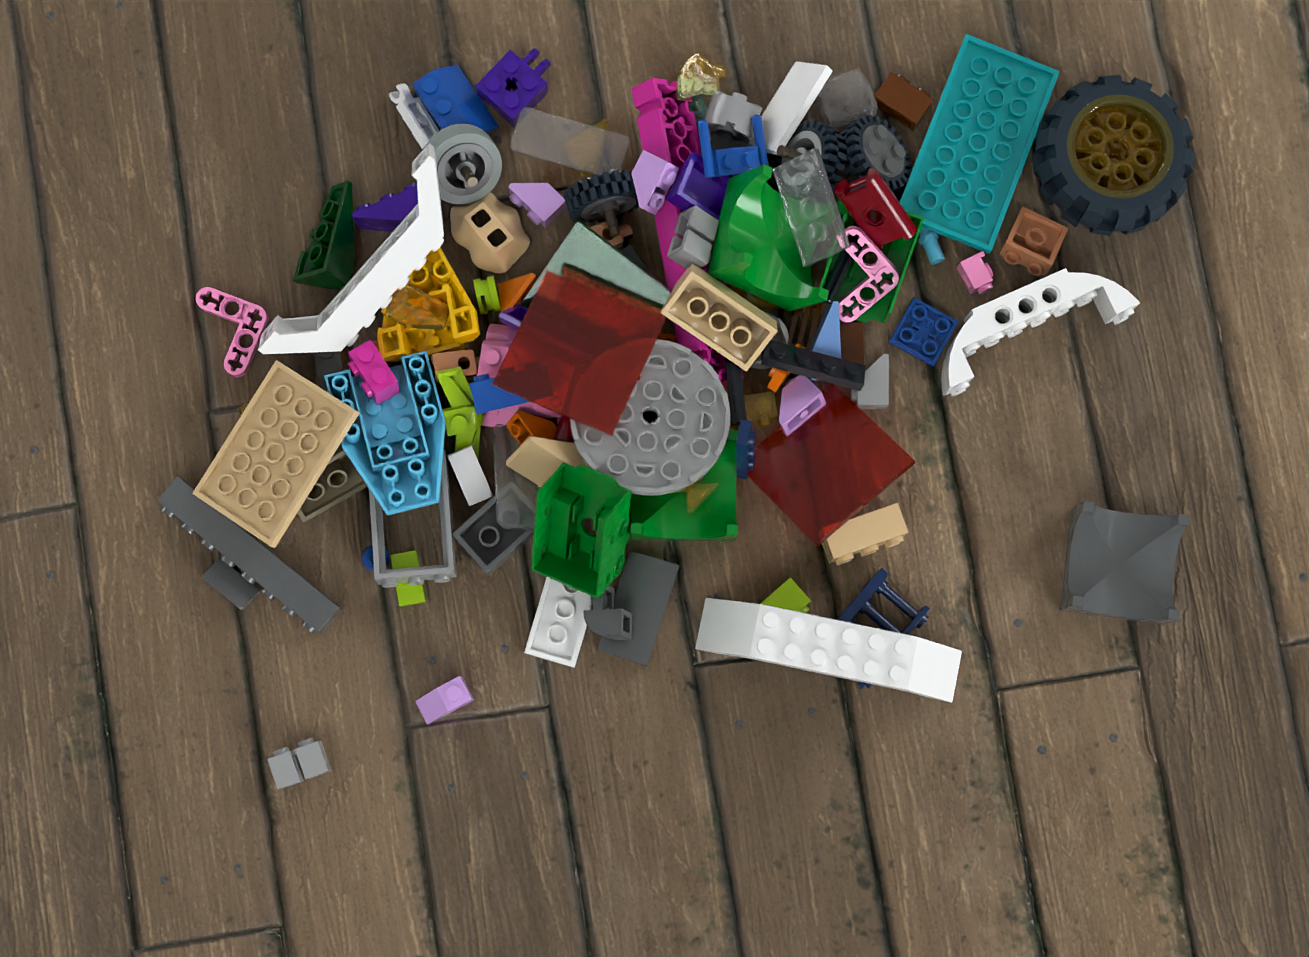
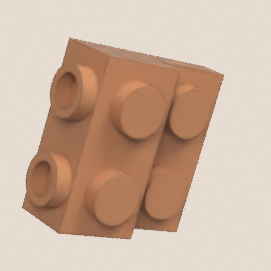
M1022 206L999 254L1004 256L1005 261L1009 264H1020L1027 267L1028 272L1032 275L1046 276L1054 263L1068 228Z

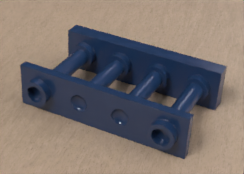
M880 568L837 620L855 624L852 618L857 612L865 613L883 630L908 635L915 626L919 629L929 617L926 613L930 608L924 606L920 611H917L888 586V582L885 579L890 574L883 568ZM874 592L878 595L880 593L912 619L903 631L898 629L871 606L872 602L868 599ZM859 682L856 687L859 690L863 689L864 686L869 689L873 684Z

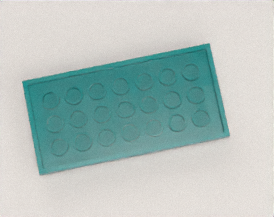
M965 34L899 201L905 211L924 217L923 228L990 254L1060 71Z

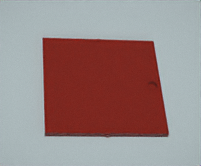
M547 270L522 323L517 327L518 331L492 385L612 436L637 382L642 378L641 373L666 320Z
M832 383L821 391L826 404L789 436L784 434L780 426L755 447L754 455H756L754 470L748 471L750 480L816 547L862 508L868 506L869 502L915 464V460Z

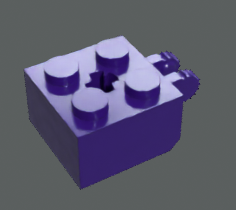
M536 48L531 50L523 59L510 49L475 85L478 96L514 128L549 91L548 83L541 76L550 67L551 62L545 59L534 70L530 67L540 53ZM515 86L517 90L513 91L511 89V91H508V88Z

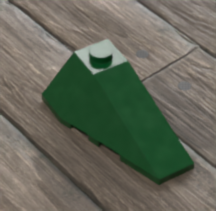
M350 181L332 186L320 212L322 220L316 230L312 229L309 237L313 240L307 252L302 251L299 257L294 282L333 290L344 287L352 278L355 259L354 226L351 214L353 213V192Z

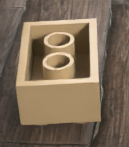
M895 503L824 528L819 533V537L828 562H836L838 566L852 561L851 559L854 558L855 554L860 553L861 557L875 553L876 550H879L878 546L885 544L886 548L898 545L904 541L903 537L909 532L899 505Z

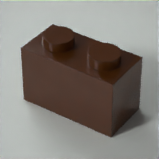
M890 72L874 95L871 104L914 131L930 108L933 99L930 98V94L926 90L910 85L908 79L903 75H895Z

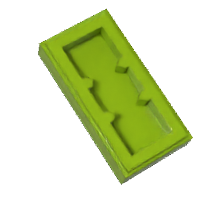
M416 550L390 555L393 569L419 567ZM402 582L396 586L400 607L426 602L423 584L409 585L408 582Z

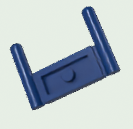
M760 115L752 117L755 146L712 150L708 122L706 120L698 122L705 178L738 175L763 164L769 166L762 117Z

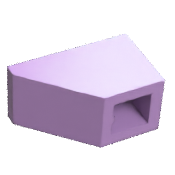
M645 150L642 151L631 174L639 207L656 215L664 204L665 196L670 186L676 180L679 168Z
M511 183L508 186L509 193L511 194L509 196L510 200L519 208L523 206L529 212L527 216L536 225L541 223L546 228L567 208L565 199L549 183Z

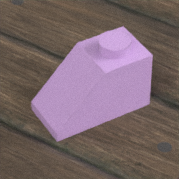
M798 375L790 379L782 389L779 423L786 436H789L826 404L822 392L806 376Z
M458 676L415 702L428 725L474 701V698L463 677Z

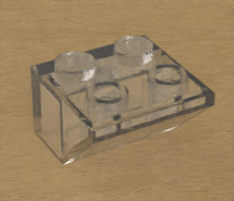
M859 68L829 77L816 97L824 124L834 129L851 124L863 116L872 115L874 117L878 108L870 83Z

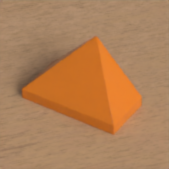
M529 273L498 284L501 312L522 303L537 283V276L535 274Z

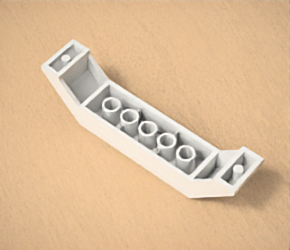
M430 143L412 162V176L417 179L418 204L320 315L286 319L277 315L262 332L258 351L262 354L342 351L346 345L348 347L352 346L359 337L357 333L363 326L367 328L371 325L376 317L374 314L380 307L382 309L386 308L393 298L391 296L397 288L399 290L403 289L410 279L408 277L414 269L416 271L421 269L427 261L425 258L431 250L435 252L444 242L442 208L435 150Z
M705 598L695 647L697 650L759 660L902 690L951 703L953 701L962 654L961 650L911 635L762 604Z

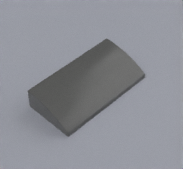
M629 552L614 597V609L622 608L633 614L632 640H611L602 636L598 651L644 666L648 665L679 565L640 553Z

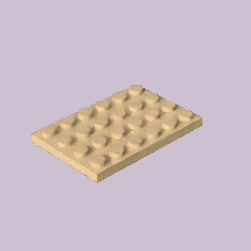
M276 360L192 494L269 546L275 548L360 412Z

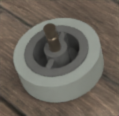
M470 124L451 125L438 131L426 144L427 146L430 143L435 150L440 199L452 204H469L482 199L496 186L502 171L501 155L489 135L479 127Z

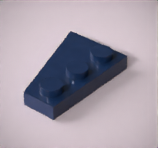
M740 421L736 441L737 478L747 479L748 471H753L756 455L754 454L756 444L754 442L756 432L751 421Z

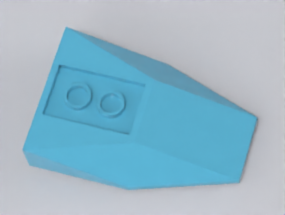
M427 351L401 357L402 365L390 367L398 381L400 393L379 405L376 404L372 396L367 397L361 387L362 380L359 376L352 377L350 369L324 375L328 393L360 412L341 445L387 516L439 503L446 422Z

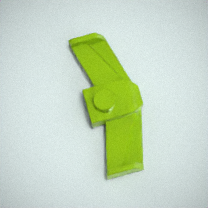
M460 366L435 371L451 407L444 408L442 411L446 422L447 436L456 435L454 452L472 445L475 455L479 459L481 425L484 422L483 413L476 414L471 389Z

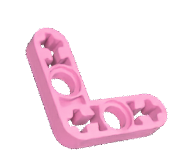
M857 226L845 228L842 232L841 244L869 276L838 301L839 319L843 322H852L890 292L899 281L897 268L866 233ZM848 234L852 236L859 235L857 241L862 246V249L858 254L856 253L858 246L855 242H847ZM866 252H874L878 257L877 261L873 264L865 263L862 257ZM882 273H893L891 282L886 279L880 284L882 289L880 291L876 283L882 280ZM870 287L874 290L875 295L871 299H864L860 295L861 289ZM853 296H855L858 303L853 306L852 314L849 312L842 313L843 305L851 306L855 299Z
M202 288L196 294V303L202 310L239 324L225 357L224 368L231 376L242 377L250 368L260 343L261 334L268 324V314L259 305L214 288ZM212 294L211 297L214 300L221 302L220 307L211 302L205 306L206 303L202 300L203 297H208ZM231 302L238 303L239 311L235 315H228L225 311L227 304ZM259 312L262 320L255 322L253 328L258 330L255 334L250 329H245V326L247 325L251 328L253 320L250 316L251 314L256 315ZM243 335H251L253 337V344L249 348H242L239 341ZM238 349L240 352L248 354L247 357L241 355L240 363L243 365L242 368H237L233 371V367L230 364L232 361L236 362L239 358V354L235 350Z

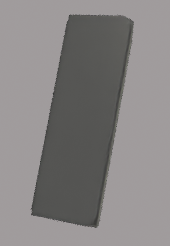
M221 558L201 576L202 579L243 611L246 610L261 591Z

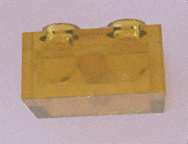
M770 391L744 396L747 421H751L752 425L757 424L758 427L773 425V422L778 418L774 392ZM730 415L729 429L732 428V430H739V426L732 425Z

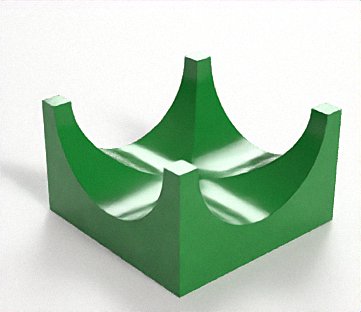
M763 164L728 179L707 273L788 311L826 301L829 290L815 287L812 282V259L822 235L837 218L845 214L846 208L841 201L813 203L790 198L777 192L766 182L771 178L773 168Z
M729 430L725 447L713 467L693 484L681 490L663 495H639L632 493L631 540L735 542L738 535L736 517V441L739 430Z

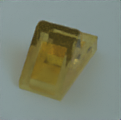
M701 477L693 484L687 486V514H693L718 488L719 484H698V481H702Z

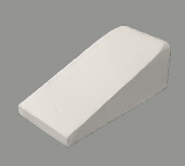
M472 445L447 455L469 506L493 496Z

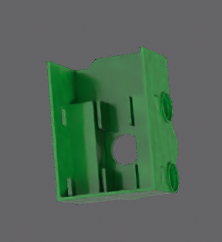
M847 210L842 217L841 227L834 247L830 251L819 287H824L843 248L841 244L842 232L845 228L853 226L855 223ZM907 212L917 227L916 233L906 241L901 237L884 244L882 252L899 272L898 284L855 320L863 323L871 320L886 323L893 310L924 217ZM859 245L858 251H856L857 254L860 251L861 245ZM852 259L833 301H839L869 276L854 259ZM882 273V280L876 283L880 291L882 290L880 284L886 279L891 282L893 273ZM864 287L861 289L860 295L864 299H871L875 292L870 287ZM853 296L855 299L851 306L843 305L842 313L849 312L852 314L853 306L858 303L855 296Z
M563 462L537 491L531 570L598 599L614 578L620 574L624 566L625 546L630 538L629 509L632 490L620 486L615 478L582 464L573 467ZM584 518L594 520L593 530L596 531L597 529V535L589 533L584 528Z

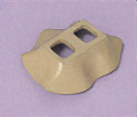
M491 192L476 202L455 205L451 208L452 237L459 245L469 251L471 260L477 267L494 273H504L529 247L530 239L522 228L517 210L501 203ZM480 210H485L491 217V220L479 228L471 218ZM496 229H500L507 237L498 247H494L487 239Z

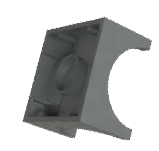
M1083 501L1072 507L1060 611L1162 625L1179 621L1180 610L1176 609L1173 599V573L1178 545L1184 530L1189 526L1190 515L1133 514L1101 508L1094 505L1095 502Z

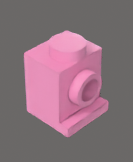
M983 251L961 261L957 266V270L970 295L977 291L980 295L993 288L991 284L993 272L989 264L982 261L985 257Z

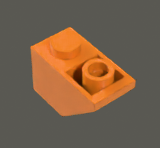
M521 410L516 411L506 424L511 435L520 446L530 436L555 440L557 426L554 422Z

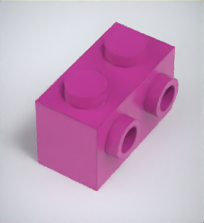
M372 340L348 352L350 362L347 363L348 367L355 377L359 376L362 380L361 387L368 398L372 396L376 404L379 405L400 393L397 379Z

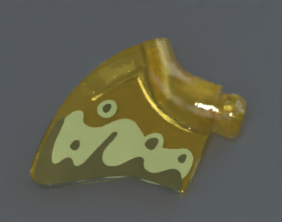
M700 51L696 52L682 64L679 70L676 88L678 100L683 101L695 96L712 97L714 91H719V80H723L726 77V68L708 61Z

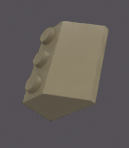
M341 444L297 512L303 523L368 487L344 452Z

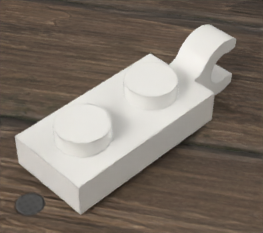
M405 83L396 86L398 91L391 92L389 96L394 103L398 104L396 108L420 147L424 149L428 141L439 129L419 97L413 98L409 87Z

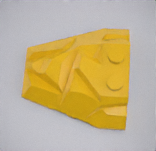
M441 247L435 252L431 250L425 257L427 261L418 271L414 269L408 276L410 279L405 287L401 290L397 288L391 295L393 297L386 308L381 310L384 317L382 328L378 327L377 339L379 352L385 361H401L403 356L427 351L428 359H431L432 354L464 350L467 347V342L474 341L480 335L477 311Z

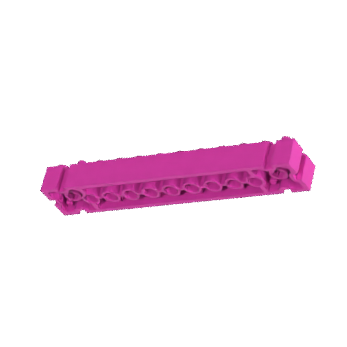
M651 78L631 88L635 108L640 110L641 116L637 117L642 149L678 167L677 177L691 152L694 151L702 156L694 112L689 111L688 106L692 99L691 97L685 100L678 99V81L668 83L666 79ZM671 186L665 196L663 206L655 215L669 295L677 281L686 271L684 267L667 257L672 238L674 236L681 238L674 231L679 214L683 212L666 200ZM709 262L706 266L701 267V269L704 270L706 273L708 271ZM717 279L726 286V282ZM674 322L678 344L691 349V352L702 360H706L718 374L722 385L726 386L727 378L724 356Z

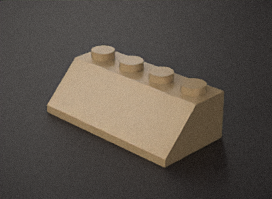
M692 262L675 284L661 310V314L745 371L750 368L778 331L775 319Z

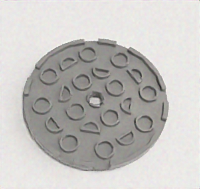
M639 339L626 342L624 345L612 350L609 349L595 359L584 375L581 376L572 397L570 410L571 431L581 458L589 468L615 478L620 486L632 490L631 493L663 495L681 490L703 477L720 457L725 447L730 427L728 396L715 370L706 360H702L691 352V349L661 339ZM651 410L658 415V418L655 422L648 424L643 419V414Z

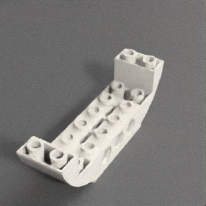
M1065 268L976 307L964 319L965 324L947 350L941 376L942 394L945 396L950 393L953 397L966 391L965 388L970 386L969 382L974 378L966 357L976 353V350L982 345L985 348H989L999 343V339L1005 335L1008 338L1014 337L1023 332L1022 329L1026 328L1027 325H1031L1034 328L1046 322L1045 319L1049 318L1052 314H1054L1055 318L1069 312V309L1075 304L1081 307L1090 303L1092 298L1104 323L1107 324L1113 321L1115 325L1127 320L1128 316L1134 314L1133 309L1140 302L1128 290L1114 281L1089 273L1068 272ZM995 318L999 319L1002 324L998 323Z

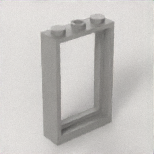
M443 450L439 505L444 565L386 570L383 509L369 489L374 577L377 584H382V587H396L398 583L408 582L409 585L424 584V580H435L437 583L449 582L450 578L457 577L454 537L452 535L453 522L448 456L446 451Z

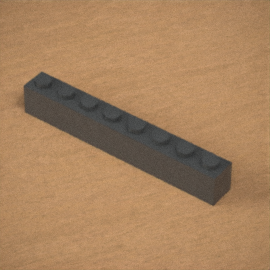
M177 476L157 500L163 505L160 510L171 519L177 516L182 520L183 523L180 526L191 535H194L195 532L203 538L201 543L212 552L215 548L223 554L221 559L232 568L237 565L242 569L243 572L240 575L251 584L256 581L263 586L261 592L272 601L275 597L283 603L281 608L292 617L295 614L303 619L301 625L311 633H314L316 630L323 633L342 608L241 526L192 494L195 489Z

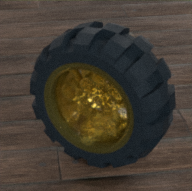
M1120 75L1099 76L1092 83L1083 81L1068 89L1060 100H1056L1041 122L1034 140L1036 143L1035 153L1032 155L1034 175L1040 177L1042 186L1039 190L1048 205L1055 204L1063 212L1060 217L1073 226L1077 227L1080 223L1090 227V233L1108 236L1116 231H1121L1126 235L1143 230L1148 224L1158 221L1178 202L1188 187L1187 180L1193 173L1196 154L1193 149H1190V141L1194 137L1189 122L1186 118L1179 119L1175 112L1179 106L1166 93L1160 97L1150 91L1153 84L1135 77L1131 82L1122 81V76ZM1097 122L1099 127H1094L1092 123ZM1108 122L1117 123L1119 129L1111 128ZM1133 131H1134L1142 140L1136 139V138L1134 137V135H1133ZM1088 136H1095L1098 144H1092L1088 140ZM1121 143H1123L1126 146L1127 150L1124 149ZM1075 152L1090 154L1089 157L1077 160ZM1114 153L1117 155L1116 158L1114 157L1112 159H1110L1108 156L1109 154L1112 155ZM1136 156H1143L1147 164L1142 165L1138 163ZM1092 162H1100L1103 169H1095ZM1134 172L1144 181V183L1138 186L1135 178L1133 177ZM1116 173L1126 175V180L1119 179ZM1108 176L1106 188L1098 185L1101 177L1106 178Z

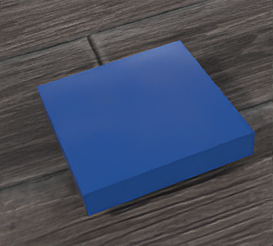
M913 297L888 343L934 367L959 321Z

